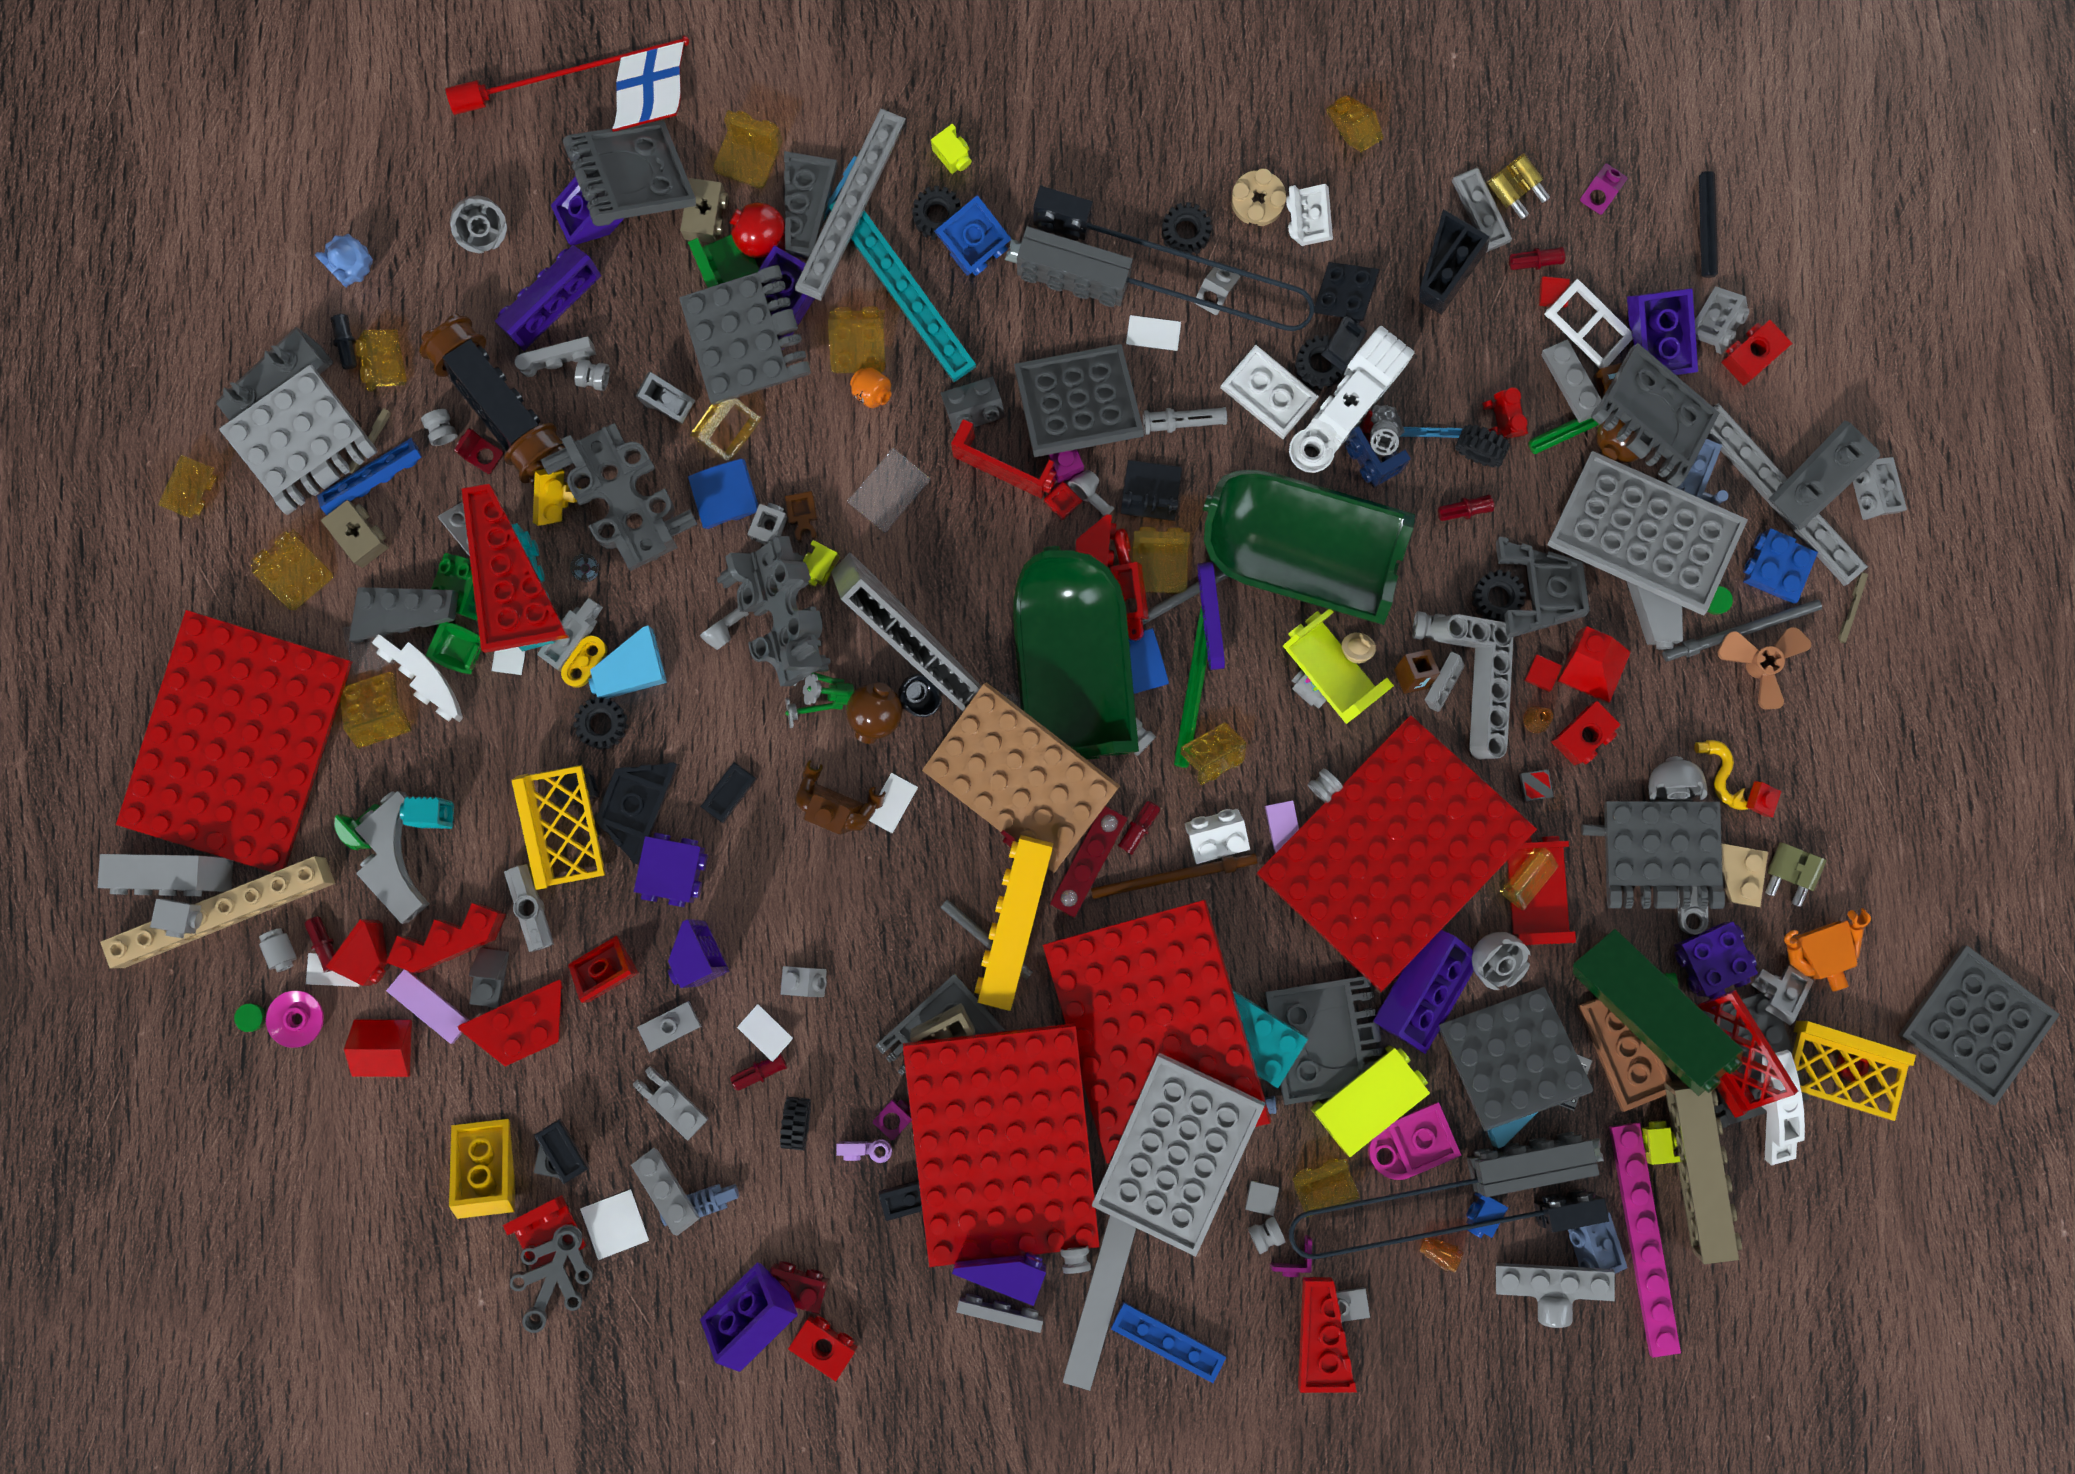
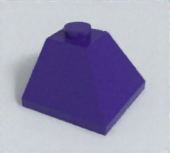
M576 177L573 178L551 204V208L570 245H577L610 235L624 219H616L609 225H594L590 211L587 208L588 201L583 197Z

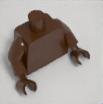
M809 760L803 771L804 779H802L796 795V804L805 812L803 819L837 834L860 831L865 828L875 813V809L883 806L886 792L884 791L882 795L877 796L874 795L876 787H871L867 803L863 804L815 784L819 779L823 766L820 764L818 770L812 769L810 767L811 760Z

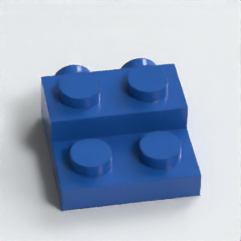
M978 195L934 231L951 252V257L966 276L972 272L975 276L982 272L988 266L985 261L992 255L997 259L1009 249L1006 244L1011 240L1010 236Z
M1770 528L1760 533L1754 542L1753 548L1756 551L1753 558H1749L1745 564L1743 573L1746 575L1743 583L1795 604L1799 601L1818 552L1795 543V538Z

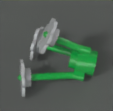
M816 672L807 676L803 686L805 704L815 703L821 693L827 694L828 701L833 702L796 708L795 703L790 704L789 698H785L787 708L785 714L788 716L790 728L794 726L793 721L798 720V714L829 709L842 710L843 705H847L850 696L854 692L853 684L844 683V679L832 678ZM818 680L831 684L828 688L821 687V683Z

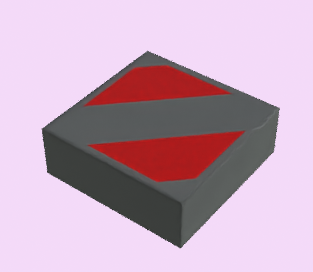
M1549 769L1519 774L1524 802L1554 797Z

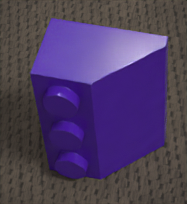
M757 1262L700 1321L715 1363L741 1372L798 1316L790 1293L762 1264Z

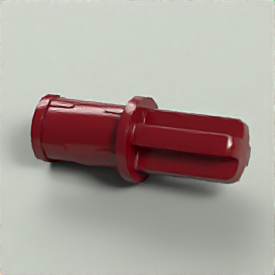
M1563 247L1545 250L1534 248L1530 252L1515 253L1509 256L1511 270L1527 268L1540 270L1542 266L1565 263Z
M1490 494L1473 499L1464 497L1461 499V502L1438 507V517L1440 521L1460 517L1470 519L1471 516L1493 512L1494 501Z
M1147 801L1134 822L1131 821L1129 823L1131 827L1117 846L1133 855L1144 835L1149 834L1148 829L1161 810L1159 806Z
M312 917L306 920L305 927L313 943L311 949L316 951L323 972L327 973L331 970L326 966L335 955L332 945L334 940L329 939L321 917Z
M781 1053L773 1062L769 1058L759 1063L755 1061L753 1066L730 1077L732 1086L736 1091H739L758 1081L763 1083L765 1078L783 1069H787V1064Z

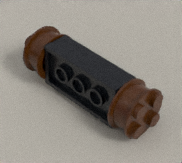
M453 314L436 329H430L423 334V342L419 350L420 355L425 359L431 360L437 376H448L449 380L506 450L504 460L508 465H514L519 472V480L522 483L534 485L535 471L545 469L541 459L566 447L557 436L555 425L546 423L539 426L538 424L541 422L532 409L526 410L522 404L524 402L522 396L514 387L510 389L505 383L507 379L498 366L493 368L488 362L490 357L484 349L486 338L481 334H476L472 329L471 319L467 316Z

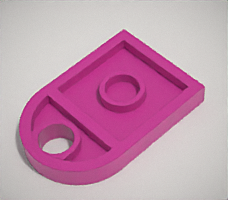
M1439 1102L1401 1116L1368 1144V1155L1373 1167L1385 1177L1394 1180L1410 1178L1462 1156ZM1382 1148H1388L1392 1154L1391 1160L1386 1164H1381L1377 1160V1152Z

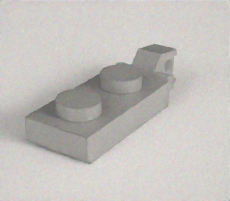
M588 598L581 608L576 607L573 611L569 610L561 621L569 638L554 640L555 643L544 645L537 655L561 672L564 663L579 642L589 636L597 623L595 619L603 607Z

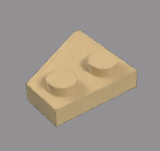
M1721 843L1722 878L1725 883V892L1729 903L1760 907L1768 852Z

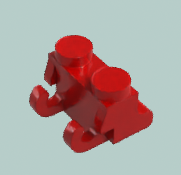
M1509 388L1494 394L1495 402L1489 400L1482 403L1484 410L1494 409L1498 427H1493L1488 431L1493 430L1497 432V435L1503 434L1506 439L1528 434L1527 419L1523 415L1520 404L1521 393L1517 388Z

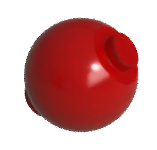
M761 202L745 205L742 210L738 208L735 210L729 223L733 225L731 229L733 241L742 253L749 257L760 259L767 258L774 245L786 251L785 221L778 210L769 204Z

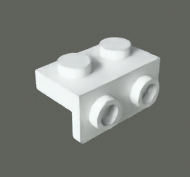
M1326 184L1298 189L1295 185L1289 186V196L1286 198L1289 212H1291L1292 222H1289L1288 225L1291 238L1301 246L1333 240L1329 187Z
M1225 809L1218 814L1208 817H1196L1192 821L1185 823L1196 864L1250 850L1245 823L1238 809Z

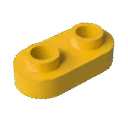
M596 636L583 638L561 669V676L564 682L575 688L586 685L589 682L588 679L592 678L590 670L607 656L606 644ZM592 647H597V654L590 656L589 650ZM577 669H580L582 671V675L579 678L575 679L573 677V672Z

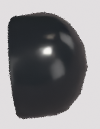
M913 674L905 678L899 688L898 697L902 708L913 716L928 717L936 713L942 704L939 689L923 674Z

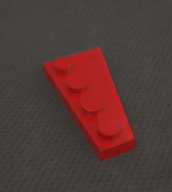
M1303 1277L1298 1389L1300 1393L1357 1392L1332 1277Z

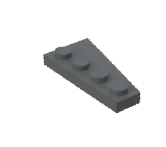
M784 151L785 250L794 257L808 259L821 233L838 164L837 160Z

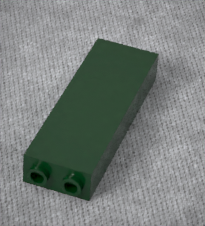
M1616 929L1611 931L1573 964V975L1697 1096H1700L1704 1091L1712 1092L1720 1084L1721 1080L1719 1078L1726 1072L1732 1074L1741 1066L1743 1049Z

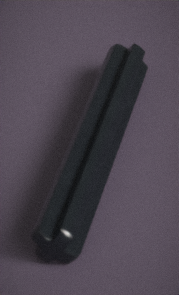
M1704 171L1699 175L1701 275L1704 278H1713L1718 274L1715 173L1713 171Z

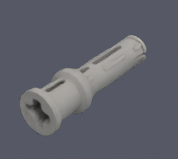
M1226 407L1174 412V409L1166 408L1165 411L1160 412L1143 410V429L1145 435H1149L1153 431L1167 430L1168 433H1172L1176 428L1227 424ZM1205 416H1210V418H1205V419H1193V420H1189V419H1188V418H1193V417H1205ZM1163 420V422L1153 423L1152 421Z

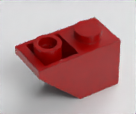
M1106 514L1076 539L1075 552L1089 554L1107 567H1112L1114 550H1109L1110 540H1114L1117 524L1111 523L1112 515Z

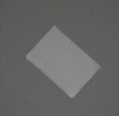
M892 448L847 502L881 531L886 533L926 484L929 483L931 478Z

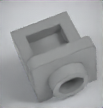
M783 966L781 995L824 997L827 986L826 969Z

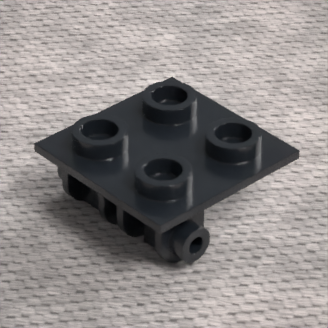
M1328 262L1314 306V313L1342 318L1348 315L1356 323L1360 324V322L1364 321L1380 269Z
M1128 460L1121 514L1175 521L1182 467Z

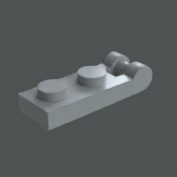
M587 336L522 353L515 358V365L524 376L532 377L539 369H557L566 362H578L580 359L588 360L589 356L596 355L594 344Z

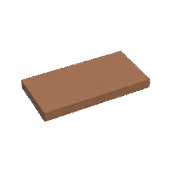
M1598 998L1577 1005L1621 1111H1628L1665 1096L1664 1082L1672 1081L1666 1065Z

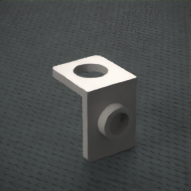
M1214 267L1204 279L1196 298L1205 300L1204 293L1211 291L1218 297L1217 304L1223 306L1228 293L1238 282L1240 275ZM1195 303L1214 315H1218L1220 310Z

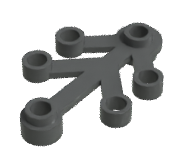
M563 1225L555 1231L552 1240L538 1246L528 1245L522 1250L521 1261L526 1265H532L539 1257L556 1251L553 1261L526 1273L518 1271L511 1277L510 1287L514 1291H522L527 1285L545 1278L534 1307L529 1308L525 1312L522 1320L523 1327L528 1332L537 1333L545 1327L547 1321L545 1309L556 1282H558L565 1298V1307L570 1311L578 1310L581 1307L583 1297L578 1291L574 1290L565 1270L564 1262L568 1255L576 1270L575 1279L582 1285L588 1284L592 1280L593 1269L585 1264L579 1250L582 1243V1233L573 1225ZM569 1234L573 1237V1241L565 1242L563 1236ZM532 1251L535 1257L528 1259L525 1256V1252ZM587 1271L589 1277L581 1278L579 1272ZM518 1277L522 1278L524 1280V1284L517 1285L515 1284L514 1279ZM570 1297H576L579 1303L576 1305H572L569 1303L568 1299ZM532 1314H538L541 1317V1319L539 1321H533L530 1316Z

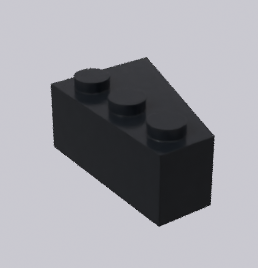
M1443 209L1421 283L1419 302L1442 315L1487 252L1490 236Z

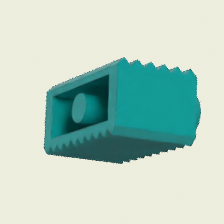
M407 796L404 799V803L400 805V818L403 820L404 825L417 828H453L454 803L452 801L438 797L417 798Z

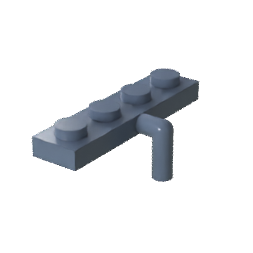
M1706 439L1686 479L1677 488L1716 506L1726 501L1728 493L1725 490H1721L1714 495L1704 492L1722 445Z

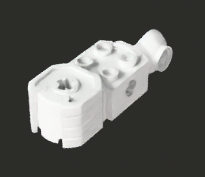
M1379 326L1348 364L1344 371L1345 377L1333 394L1336 397L1334 398L1330 395L1306 429L1301 430L1293 437L1290 443L1289 454L1296 467L1305 472L1315 473L1329 466L1334 458V453L1343 445L1352 429L1361 423L1367 412L1372 409L1373 405L1377 403L1404 370L1415 354V351L1406 346L1401 340H1397V337L1392 333H1388V330L1383 326ZM1304 448H1315L1317 450L1318 456H1307L1304 452Z

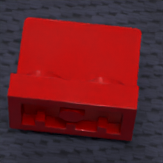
M562 1195L502 1225L507 1236L515 1233L522 1249L528 1245L538 1246L552 1240L555 1231L563 1225L577 1227ZM566 1234L563 1236V1240L565 1242H572L573 1237ZM583 1237L579 1250L586 1247ZM532 1251L525 1252L526 1258L533 1259L535 1257ZM556 1251L539 1257L534 1264L530 1265L532 1270L553 1261Z

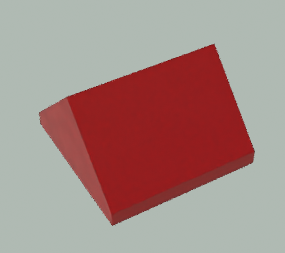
M618 936L613 937L568 964L581 1003L595 1000L639 973Z
M355 1019L344 1047L351 1076L410 1077L412 1020Z

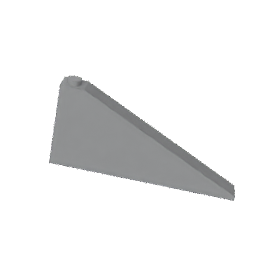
M849 553L831 571L841 600L964 712L982 686L877 577L852 553Z

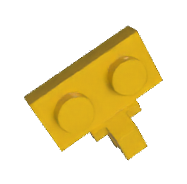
M545 469L536 470L534 477L533 523L541 526L561 522L563 508L568 507V502H577L568 483L564 482V470L560 469L549 475Z

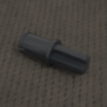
M346 314L334 315L330 318L335 338L333 345L338 347L342 368L345 370L354 369L357 367L353 347L356 339L351 333L349 317Z

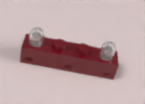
M1106 806L1095 819L1050 903L1051 906L1075 918L1128 819L1127 817Z

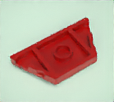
M559 979L457 1027L459 1031L506 1067L559 1042L562 981Z

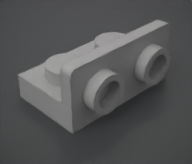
M1715 286L1695 320L1696 339L1714 345L1716 353L1723 354L1726 347H1730L1733 344L1739 325L1744 324L1748 318L1749 308L1746 296Z
M1893 457L1876 459L1853 481L1863 520L1907 510Z

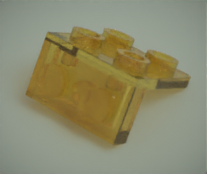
M728 110L724 118L728 131L714 163V170L720 175L756 188H763L783 142L780 130L770 121L762 120L760 122L752 119L745 112L737 111L735 113Z
M868 306L863 307L861 311H851L849 307H838L834 311H830L828 331L832 372L856 373L859 369L873 367L879 372L885 370V310H878V307Z
M1141 527L1139 531H1134L1132 563L1138 562L1142 565L1145 592L1181 593L1187 590L1190 532H1184L1182 528H1168L1167 532H1156V528Z
M293 529L290 533L287 531L281 533L274 540L275 545L268 551L263 549L258 552L252 559L254 563L251 564L252 573L289 610H296L333 578L332 572L303 543L302 536Z
M392 672L383 673L344 687L341 696L343 729L358 749L411 731L410 722L398 704L396 679Z

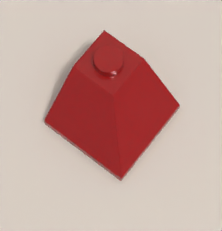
M1586 626L1577 632L1558 682L1610 703L1631 652L1613 637Z
M360 919L326 967L362 986H372L373 983L377 984L385 975L386 970L384 968L388 964L386 963L388 957L383 924L379 920Z

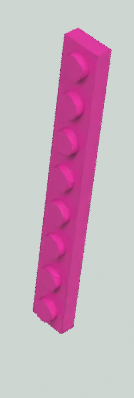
M1638 1122L1609 1126L1649 1355L1654 1358L1680 1354V1344L1641 1126Z

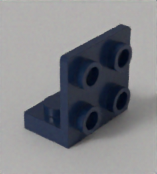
M1359 426L1352 429L1346 440V450L1353 460L1357 459L1361 466L1360 473L1366 483L1370 482L1373 488L1401 473L1411 460L1406 450L1398 454L1395 450L1392 454L1381 458L1382 462H1380Z

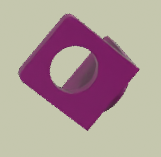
M1605 164L1582 195L1580 201L1602 215L1628 178L1617 169ZM1594 190L1603 191L1606 195L1605 202L1601 204L1593 202L1591 192Z
M893 1098L873 1120V1124L890 1140H894L912 1121L910 1105L903 1099L897 1101ZM895 1113L899 1116L900 1124L896 1129L885 1127L883 1120L886 1114Z
M1305 1235L1304 1252L1312 1254V1238ZM1304 1257V1264L1270 1263V1268L1272 1271L1282 1272V1276L1300 1277V1272H1312V1259Z

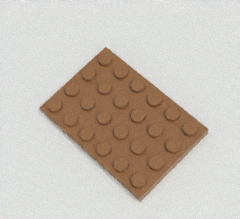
M987 682L979 689L922 770L1000 832L1005 830L1018 841L1020 836L1023 835L1054 843L1048 864V869L1053 873L1057 871L1120 787L1118 783Z

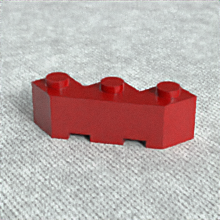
M471 903L462 927L445 920L434 919L425 943L408 936H397L386 963L412 973L427 971L443 962L452 960L477 947L495 941L506 914L482 904Z

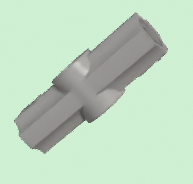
M529 864L516 866L504 871L514 903L513 912L519 918L529 952L554 945L544 913L545 905L535 889ZM531 900L534 903L535 909L531 915L527 916L523 907L527 901Z

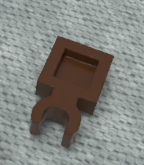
M809 491L785 496L790 525L798 524L795 530L797 541L799 543L802 542L801 534L806 530L810 531L812 539L816 540L817 532L810 524V521L818 520L813 492Z

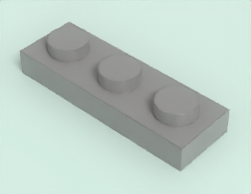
M1568 339L1544 349L1541 355L1578 422L1581 423L1590 419L1592 412L1602 399Z
M651 1149L631 1165L673 1235L678 1236L700 1219L657 1149Z
M966 1294V1298L961 1296L959 1298L957 1313L1041 1333L1043 1316H1039V1311L1025 1307L1022 1308V1311L1010 1309L1011 1305L1002 1301H994V1304L982 1302V1297L973 1294Z

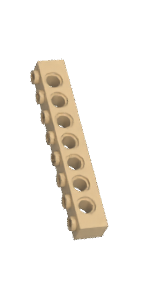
M314 856L196 903V905H202L200 910L202 922L199 928L196 929V934L185 933L184 938L166 936V930L151 928V922L100 943L109 968H126L335 884L326 858Z

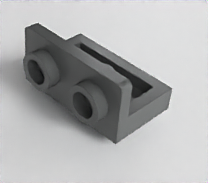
M993 376L941 392L953 433L957 432L963 419L977 427L1005 417L1002 400Z

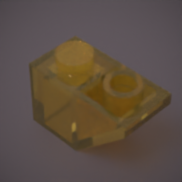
M1349 95L1340 97L1334 104L1326 108L1327 114L1347 144L1361 153L1384 139L1375 110Z

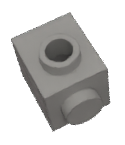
M156 899L150 927L166 930V936L184 938L185 933L196 934V929L199 928L202 922V913L200 912L202 905Z

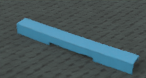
M856 156L853 157L844 171V177L836 187L831 198H829L828 206L837 200L856 161ZM827 206V210H826V213H825L824 220L826 219L827 215H828L829 212H830L828 206Z
M1403 427L1405 433L1400 437L1459 438L1463 428Z

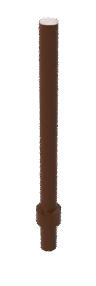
M1255 853L1239 857L1230 855L1222 857L1220 861L1091 888L1093 899L1222 871L1225 874L1236 872V868L1255 865L1258 862Z

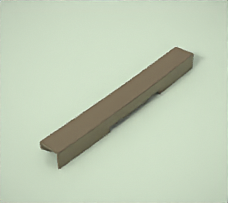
M384 408L368 436L373 444L392 414ZM352 460L349 466L350 473L353 474L358 471L362 464L359 465Z
M1864 572L1857 578L1852 594L1854 598L1847 619L1843 621L1838 636L1840 643H1846L1868 577V574Z

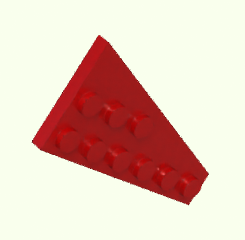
M490 484L462 488L481 650L487 653L569 638L493 487Z

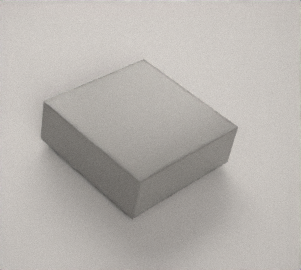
M1250 1180L1245 1210L1273 1216L1279 1187Z

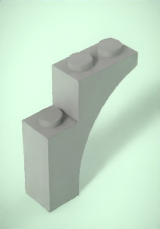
M392 791L380 801L382 805L376 811L370 810L364 814L359 820L361 824L355 828L377 853L376 856L372 854L363 860L360 864L362 868L356 874L398 921L403 924L412 921L429 903L410 879L402 856L401 833L403 820L400 818V805L404 803V799L408 795L406 792L397 791L395 793Z

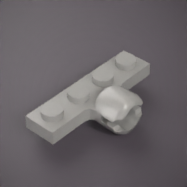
M1496 1263V1294L1532 1296L1538 1301V1321L1540 1324L1552 1328H1563L1570 1326L1573 1322L1574 1300L1615 1301L1614 1269Z

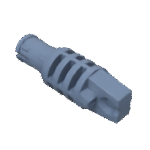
M717 1184L686 1196L699 1217H703L727 1208L726 1203L737 1199L739 1191L736 1184L724 1188ZM660 1214L663 1225L667 1226L665 1220Z

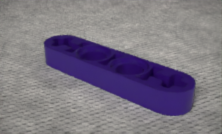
M1212 562L1198 563V581L1209 669H1224L1225 659L1214 567Z

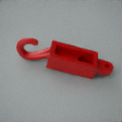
M1121 528L1116 531L1114 536L1120 565L1110 568L1121 586L1124 601L1136 599L1138 610L1127 614L1129 639L1138 641L1144 635L1142 620L1149 619L1143 570L1140 563H1131L1128 554L1131 550L1127 531Z

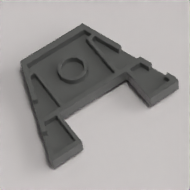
M1498 537L1496 541L1498 564L1527 565L1532 611L1507 610L1504 615L1507 638L1585 617L1588 614L1589 603L1583 562L1549 551L1545 554L1533 550L1530 545L1522 543L1520 546L1508 542V538Z

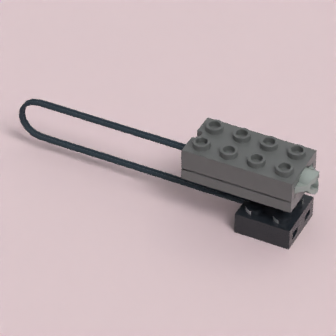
M1041 185L1033 205V225H1036L1039 230L1026 227L1022 242L1011 239V250L1007 252L1005 257L1006 261L1017 264V275L1021 276V279L1026 282H1042L1047 284V287L1056 291L1065 289L1073 292V295L1082 299L1091 297L1108 307H1114L1115 305L1121 307L1127 285L1131 283L1286 331H1296L1304 328L1309 324L1314 315L1312 297L1300 287L1091 224L1093 201ZM1091 229L1295 291L1303 295L1308 301L1310 307L1309 315L1299 325H1284L1130 278L1133 258L1077 242V240H1085L1088 230ZM1053 231L1062 233L1064 237H1060L1050 233H1052Z
M1574 1132L1558 1134V1139L1547 1140L1546 1137L1529 1140L1530 1145H1519V1143L1506 1144L1500 1151H1491V1148L1475 1150L1474 1156L1467 1157L1470 1177L1472 1179L1306 1211L1299 1214L1292 1221L1289 1229V1240L1292 1248L1300 1256L1307 1259H1320L1535 1216L1537 1217L1538 1226L1547 1228L1552 1233L1610 1222L1605 1198L1595 1195L1594 1192H1587L1586 1189H1576L1569 1191L1570 1196L1560 1198L1558 1194L1542 1196V1201L1534 1203V1212L1325 1253L1307 1254L1297 1247L1294 1240V1230L1297 1223L1302 1218L1310 1215L1472 1184L1473 1191L1481 1193L1485 1197L1598 1176L1600 1174L1598 1165L1595 1162L1604 1161L1603 1154L1600 1152V1139L1590 1140L1583 1138L1582 1134L1575 1135Z

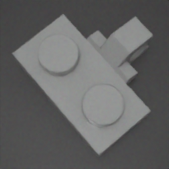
M1789 965L1781 977L1772 975L1762 969L1755 976L1751 985L1761 993L1764 992V995L1770 999L1765 1010L1791 1025L1796 1020L1814 981Z

